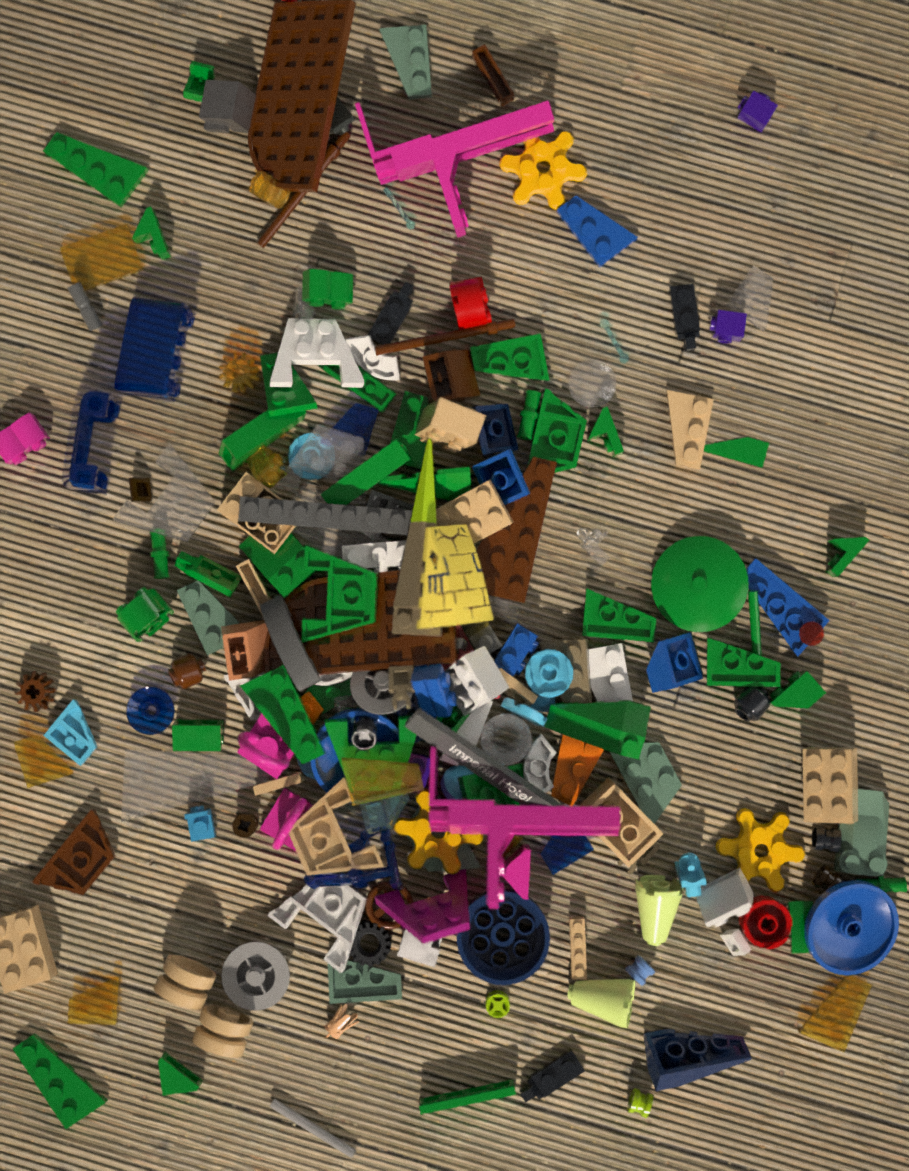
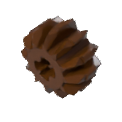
M32 671L31 677L28 674L22 675L24 682H16V685L21 690L14 691L15 695H21L17 703H25L24 709L30 710L33 708L34 712H39L41 707L43 709L49 708L47 701H55V698L50 693L57 692V688H50L54 680L49 679L46 681L47 673L39 675L37 671ZM32 689H39L40 693L32 694Z

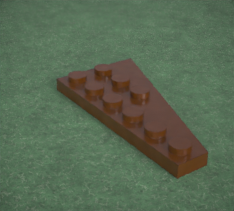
M536 457L532 458L523 473V478L530 494L505 505L513 523L484 538L477 548L476 552L488 595L525 603L557 462Z

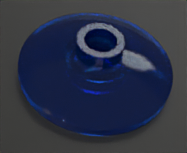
M144 687L137 690L130 697L126 707V715L130 725L136 731L146 735H154L166 730L172 723L175 713L171 697L164 690L157 687ZM150 706H154L156 708V713L154 715H151L148 712V708Z

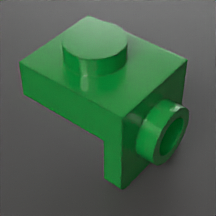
M191 61L190 76L183 90L185 99L202 102L206 80H215L214 66Z

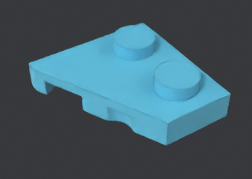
M76 699L70 702L43 735L80 766L86 762L98 747Z

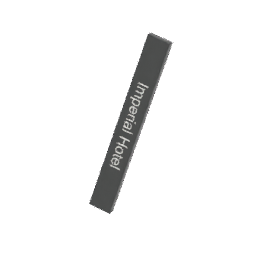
M418 709L406 721L404 727L431 745L436 746L437 749L522 806H564L423 710Z

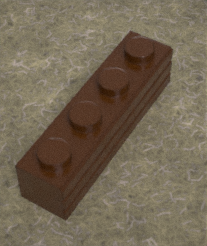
M484 44L472 51V58L500 106L503 107L512 102L515 95L486 45Z

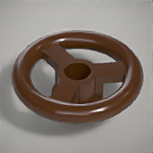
M395 881L381 882L375 885L367 895L366 913L373 923L378 924L380 928L396 929L401 927V925L397 921L385 922L380 920L379 918L386 913L383 909L378 908L376 911H373V900L379 891L384 889L385 894L391 892V888L399 890L405 897L406 905L413 903L409 890L404 885Z

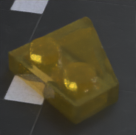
M39 735L14 742L27 788L74 774L73 770Z
M121 976L113 977L70 998L68 1024L117 1025Z

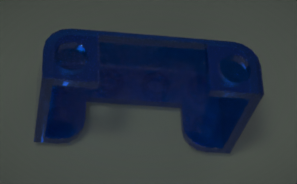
M138 297L131 299L115 375L114 387L117 392L171 403L175 402V397H179L181 384L177 382L175 372L181 366L180 347L185 345L186 332L184 331H188L189 327L192 328L195 321V314L192 313L193 310L187 303Z
M89 391L74 402L62 471V483L67 489L107 495L109 484L107 475L98 470L99 466L88 465L94 422L112 423L119 417L122 402L110 393Z

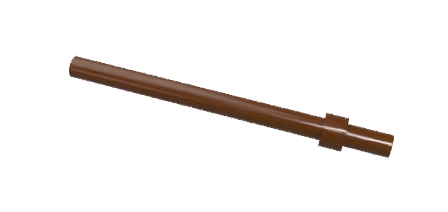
M348 132L340 135L333 145L330 144L326 148L321 175L332 160L336 161L341 154L340 150L351 137ZM308 192L294 193L256 242L260 247L265 248Z
M514 318L497 322L492 320V323L468 329H458L374 346L375 355L378 356L486 333L488 336L494 335L498 331L515 328Z

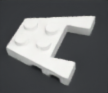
M288 318L269 383L270 387H292L291 364L339 365L341 387L363 388V376L336 319Z
M335 873L320 874L304 886L301 891L288 898L277 909L272 910L268 916L281 927L287 929L300 909L337 937V940L323 960L340 973H343L367 898Z

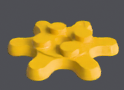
M567 131L560 132L556 139L550 143L542 141L540 137L524 141L525 149L522 154L518 156L508 154L500 158L499 166L501 170L515 173L520 179L519 186L513 192V200L516 204L524 205L532 195L540 193L547 198L548 205L552 209L557 210L565 204V196L561 190L562 185L569 180L581 182L586 178V167L582 164H573L567 159L566 153L574 142L571 133ZM548 162L550 166L549 171L545 173L539 172L536 167L537 163Z
M420 789L416 794V801L420 807L419 814L412 819L400 817L396 819L393 825L397 834L410 836L414 840L415 847L408 855L407 863L411 868L419 869L427 859L435 857L442 862L443 868L448 874H456L461 868V862L457 856L458 848L463 844H480L483 840V834H451V832H445L442 838H435L431 833V828H429V789Z
M747 808L740 809L736 814V820L740 825L739 835L733 839L720 838L715 845L716 851L720 855L734 857L737 861V869L740 868L748 882L751 878L759 876L766 881L769 890L780 892L785 886V881L780 873L781 866L786 862L799 863L803 861L806 855L802 846L791 845L784 840L783 834L790 824V818L784 812H777L773 815L770 822L760 824L755 820L751 810ZM759 844L766 845L767 855L757 857L755 855V847Z

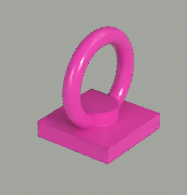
M263 714L260 715L250 732L243 731L237 737L240 746L237 753L275 779H278L284 769L289 766V761L294 755Z
M286 787L283 789L259 829L274 838L272 843L273 849L279 850L284 844L296 851L289 832L295 822L314 804Z

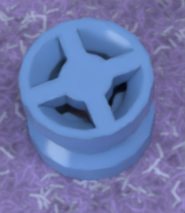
M639 955L635 957V962L632 965H628L625 968L628 974L641 986L646 983V978L649 975H653L656 972Z

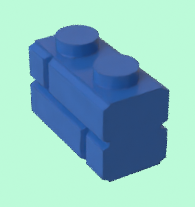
M441 663L430 664L429 666H415L412 672L411 683L420 709L433 718H436V716L439 718L449 717L452 714L453 706H456V694L454 691H450L449 673L444 672Z

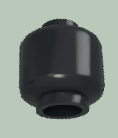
M746 686L734 700L735 713L744 721H758L770 707V700L767 697L768 692L762 687Z

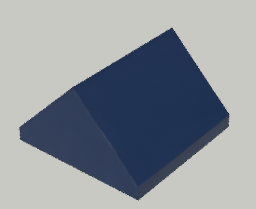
M508 404L472 407L473 411L486 415L478 436L482 458L495 456L509 449L512 452L519 450Z

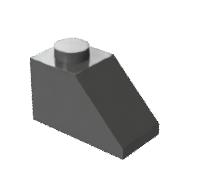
M487 621L461 624L476 650L485 646L490 654L502 646Z

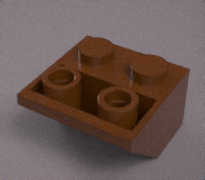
M470 350L443 351L422 356L433 402L440 397L453 403L480 397Z

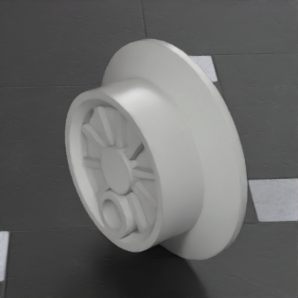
M389 669L352 673L350 681L351 693L356 703L362 709L374 714H389L406 705L405 700H400L397 703L398 708H393L392 697L396 693L389 692ZM415 692L407 693L410 699L413 697Z
M248 942L240 945L229 954L222 969V984L227 996L236 1005L247 1010H264L275 1005L284 996L290 981L289 966L285 957L274 946L264 942Z

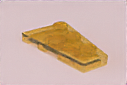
M341 757L352 806L424 790L419 764Z
M846 975L798 1032L845 1052L872 984L853 975Z

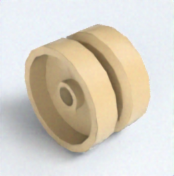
M169 954L162 967L166 974L158 976L153 987L154 991L173 1004L187 1009L201 1010L208 997L205 990L212 988L217 975L209 967L198 961L181 955Z
M213 1004L204 1005L199 1017L202 1025L196 1027L192 1042L200 1049L218 1056L228 1058L242 1057L247 1045L244 1037L249 1036L254 1023L253 1019L229 1007Z

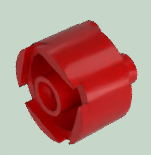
M482 276L449 283L459 330L492 323Z
M762 895L753 897L750 911L739 916V926L742 933L752 944L765 949H775L788 940L792 928V918L789 911L779 901L770 896ZM767 918L768 925L764 927L762 925L763 919Z

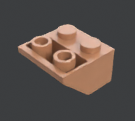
M260 620L221 626L229 681L255 677L264 672V643L268 631L265 621Z

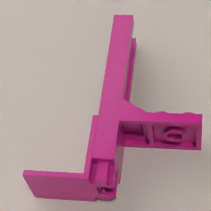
M545 101L445 135L432 138L431 134L376 152L362 107L359 102L355 103L380 184L383 185L398 179L401 182L436 170L457 238L465 236V228L469 227L464 208H458V205L462 203L457 185H454L459 162L554 132L553 113L549 101Z
M431 746L429 828L434 832H451V834H488L487 902L489 909H499V902H504L503 883H499L500 877H504V858H501L514 835H619L620 807L495 806L493 800H437L439 757L436 746Z

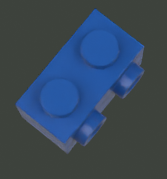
M517 623L494 659L498 669L502 668L512 677L514 674L520 675L526 665L523 660L527 653L532 655L539 642L535 641L538 636Z

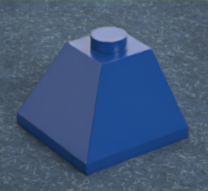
M511 449L472 467L480 485L491 479L504 505L530 494Z
M691 632L658 642L646 669L652 693L674 689L703 679Z

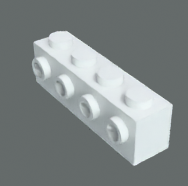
M406 541L342 546L343 559L367 569H374V572H386L390 567H398V570H401Z

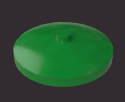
M692 536L675 542L661 554L652 573L651 589L657 608L669 622L687 631L708 632L725 626L740 612L748 594V574L742 559L728 544L712 537Z

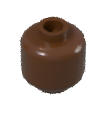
M187 654L173 660L171 668L168 669L175 687L179 686L182 689H187L202 682V672L206 671L201 658L196 659L192 654Z

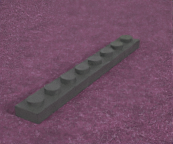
M240 496L238 521L408 535L413 511Z

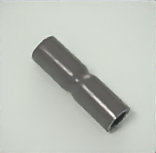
M81 282L68 287L67 289L76 306L80 309V314L89 331L91 332L103 326L94 307L90 304V300Z

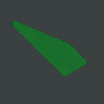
M744 437L707 444L704 447V452L763 468L769 443Z

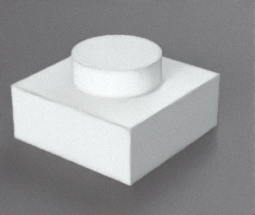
M739 929L726 930L720 935L733 956L746 955L752 950L748 945V939Z

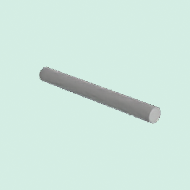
M273 1099L269 1106L270 1108L348 1157H353L356 1152L355 1148L277 1099Z

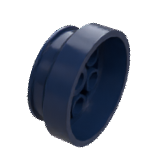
M504 888V902H499V907L504 903L510 904L513 907L511 913L505 915L499 909H489L487 902L488 891L475 897L468 904L470 929L457 933V946L460 957L470 972L485 982L495 985H512L522 982L537 972L548 954L550 931L546 917L532 898L528 896V899H522L513 889ZM480 913H487L491 918L488 923L482 924L477 921V916ZM521 919H530L532 922L531 926L528 929H521L518 926ZM504 927L510 933L506 938H499L496 935V931ZM477 937H484L487 940V944L482 948L476 947L473 942ZM518 943H526L529 946L528 950L525 953H518L515 950ZM496 952H503L506 954V959L503 962H496L493 959V955Z

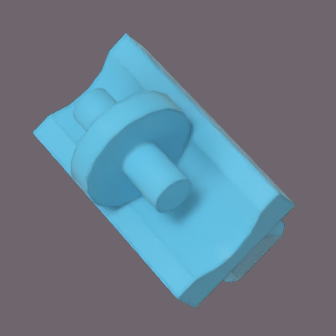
M685 853L680 857L679 861L674 862L681 887H685L687 897L701 896V885H706V877L700 865V860L694 853Z

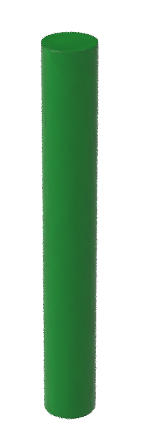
M750 590L748 591L752 653L762 656L758 591Z

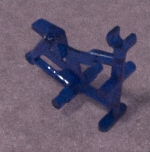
M383 798L384 805L380 809L376 808L374 801L370 802L372 811L377 814L378 823L363 830L360 838L348 844L352 854L368 846L369 838L381 832L380 841L384 845L388 867L368 872L352 868L348 871V874L305 875V884L311 889L347 885L366 889L369 885L368 881L390 876V885L394 890L404 888L394 850L396 845L391 837L386 814L390 806L386 798Z

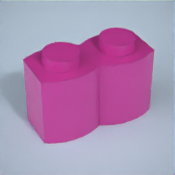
M27 413L9 427L0 431V455L5 463L18 465L27 459L26 455L30 451H39L47 445L45 441L50 437L34 414Z

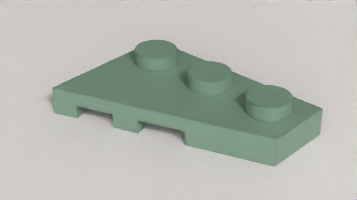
M426 25L379 28L408 100L432 98Z
M197 580L177 590L206 654L210 655L223 649L221 626L240 624V622L202 582Z
M350 959L347 960L343 973H340L328 964L330 1004L402 999L401 973L376 966L368 967L367 964L362 966L360 962Z

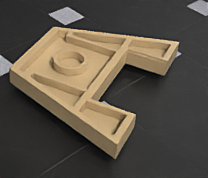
M345 777L299 818L289 832V836L307 876L384 867L375 844L356 853H351L334 815V809L355 800Z

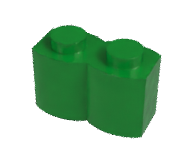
M308 269L304 271L302 301L309 302V305L313 307H322L325 303L331 305L332 309H345L347 305L353 303V274L321 269Z

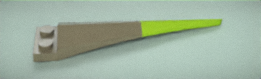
M430 438L426 444L393 605V634L442 637L443 626L417 629V620L421 619V608H418L419 597H423L424 583H421V573H425L426 561H423L425 528L437 527L433 448Z

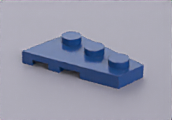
M574 196L557 209L558 215L599 268L638 239L636 235L578 196Z

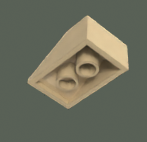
M610 777L578 806L620 807L619 835L598 837L628 867L663 835L661 830Z

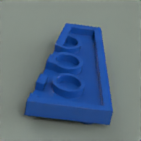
M754 558L746 568L749 582L748 589L758 591V603L798 657L830 620L758 559Z

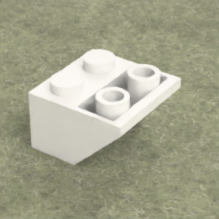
M485 646L464 655L457 663H454L444 671L450 675V691L455 692L456 704L464 716L490 702L509 688Z
M740 868L701 886V896H696L707 928L712 925L715 927L721 926L728 921L727 918L735 914L739 917L748 913L750 907H752L754 892Z

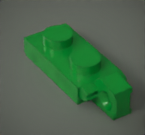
M181 551L177 556L175 562L177 568L188 576L230 598L242 581L241 575L202 555L193 557Z

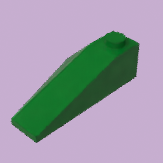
M470 467L437 470L436 474H434L435 499L450 502L470 491ZM421 472L412 474V477H407V475L387 476L376 485L416 495Z
M619 700V702L596 701V703L550 704L547 715L548 720L544 727L609 752L639 760L646 737L651 706L630 700Z

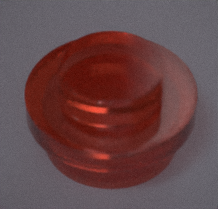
M806 622L799 630V637L804 644L814 646L822 641L824 630L816 622Z

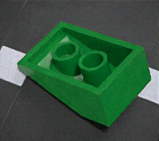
M292 533L275 554L251 536L239 545L241 550L284 598L303 585L318 571L305 570V547Z

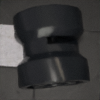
M361 716L354 721L352 742L355 747L367 750L376 744L377 722L370 716Z
M815 825L812 833V849L821 851L824 848L830 852L838 853L842 840L841 829L831 828L826 830L823 826Z

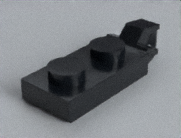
M405 282L400 292L394 290L392 295H390L368 335H371L372 340L381 345L392 343L412 308L413 300L410 299V296L414 291L413 285Z
M694 284L669 287L675 335H677L678 340L683 339L685 352L694 351L696 349L695 338L700 337Z
M569 1049L532 1073L531 1077L527 1080L529 1085L520 1090V1095L525 1103L536 1096L538 1099L545 1098L585 1072V1069L572 1049Z

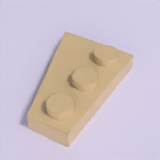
M666 390L675 466L700 470L714 399Z

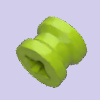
M502 990L491 991L486 997L487 1012L494 1018H502L507 1015L510 1009L508 995Z
M634 1088L628 1101L627 1112L640 1113L641 1117L647 1118L652 1108L654 1095L651 1093H641L640 1089Z

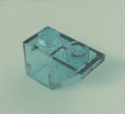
M394 788L389 790L386 795H369L364 798V801L359 802L368 835L393 828L409 801L406 789Z

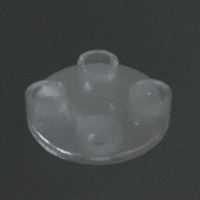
M587 360L578 364L571 372L569 390L575 401L583 407H599L606 404L613 397L616 390V378L612 369L605 363L597 360Z

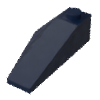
M663 1029L644 1033L643 1035L648 1072L656 1091L685 1085L749 1061L752 1058L743 1036L724 1034L706 1036L698 1035L694 1031H689V1034L675 1033L673 1029Z

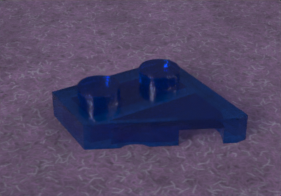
M355 403L323 436L320 442L365 456L379 410Z
M552 835L540 855L554 875L594 851L586 836Z

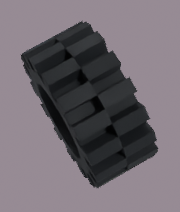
M362 921L358 926L350 951V956L354 957L353 960L360 962L362 966L367 964L368 967L373 966V964L378 965L382 960H385L392 944L391 934H389L388 929L380 928L378 924L372 921ZM366 934H373L379 940V946L373 952H367L361 947L360 940Z

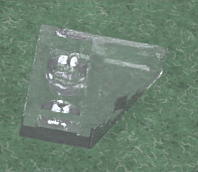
M753 265L726 307L733 312L747 313L746 320L764 332L768 324L774 278Z

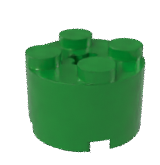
M145 587L139 589L134 594L135 598L131 602L122 604L115 611L118 615L117 620L136 642L143 641L141 636L145 634L150 637L159 631L170 620L167 615H173L174 613L173 609L156 589L147 590Z

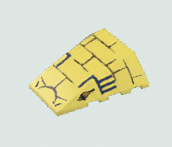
M467 525L426 527L423 561H426L425 573H421V583H424L423 597H419L418 608H421V619L417 620V629L493 620L494 616L483 572Z

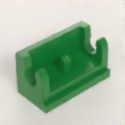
M176 719L173 723V751L222 750V744H224V719Z

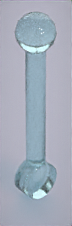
M384 188L383 191L405 220L406 227L410 230L414 229L415 222L408 218L389 188Z
M602 319L600 326L606 330L620 355L619 361L622 364L627 363L629 356L623 353L609 328V321Z

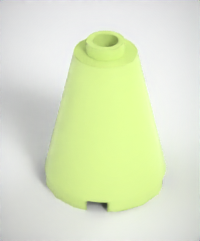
M664 875L640 876V881L637 879L635 881L642 937L649 945L659 946L667 941L684 888L681 887L680 881L675 878L670 882L665 880Z
M631 979L576 980L574 985H569L567 999L571 1000V1005L621 1028H628L636 981Z

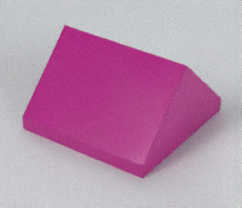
M523 844L504 861V878L522 899H528L531 855L529 844Z

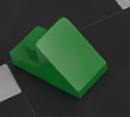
M148 207L132 239L136 244L150 240L149 243L153 253H158L161 259L164 260L171 257L157 215L152 207Z
M607 406L600 412L587 441L605 435L606 439L603 440L604 447L607 453L611 452L612 456L615 457L621 455L624 450Z
M867 537L827 540L841 554L836 553L829 560L828 565L830 567L826 572L832 577H838L869 542V539Z

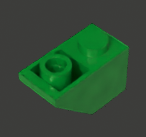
M797 670L787 678L789 682L783 688L777 687L769 694L771 697L769 700L770 706L809 709L826 692L808 671L802 670L799 672Z

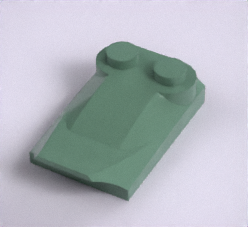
M858 789V821L854 824L838 823L837 828L841 829L842 840L839 852H835V871L857 875L884 876V872L887 869L886 845L889 802L886 800L883 791Z

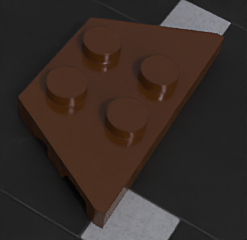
M91 809L34 878L32 881L34 884L47 885L59 890H69L72 893L84 895L116 857L96 810Z

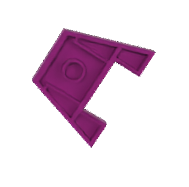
M466 869L459 870L456 874L443 875L444 882L449 889L448 892L407 905L399 890L375 896L376 904L422 944L470 929Z

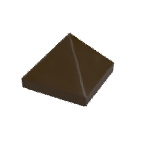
M129 478L131 502H151L150 478Z

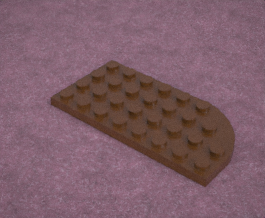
M352 0L274 3L248 132V146L252 162L259 174L270 184L284 191L318 192L356 3Z
M401 570L377 572L378 589L375 623L302 643L319 675L384 670L396 666L415 667L438 663L452 664L457 663L455 625L443 626L442 637L393 634V605ZM328 577L309 581L296 588L284 599L301 641L303 618L326 619ZM267 631L264 643L265 674L284 665L269 631Z

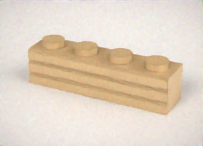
M248 559L236 565L262 615L260 605L272 598L254 564Z
M584 916L569 917L571 979L587 980Z

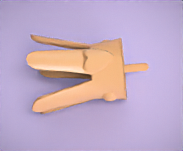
M346 1003L343 1006L341 1004L334 1017L325 1024V1028L328 1031L327 1038L331 1035L339 1039L345 1030L359 1022L355 1021L352 1023L358 1016L356 1013L343 1016L347 1009Z

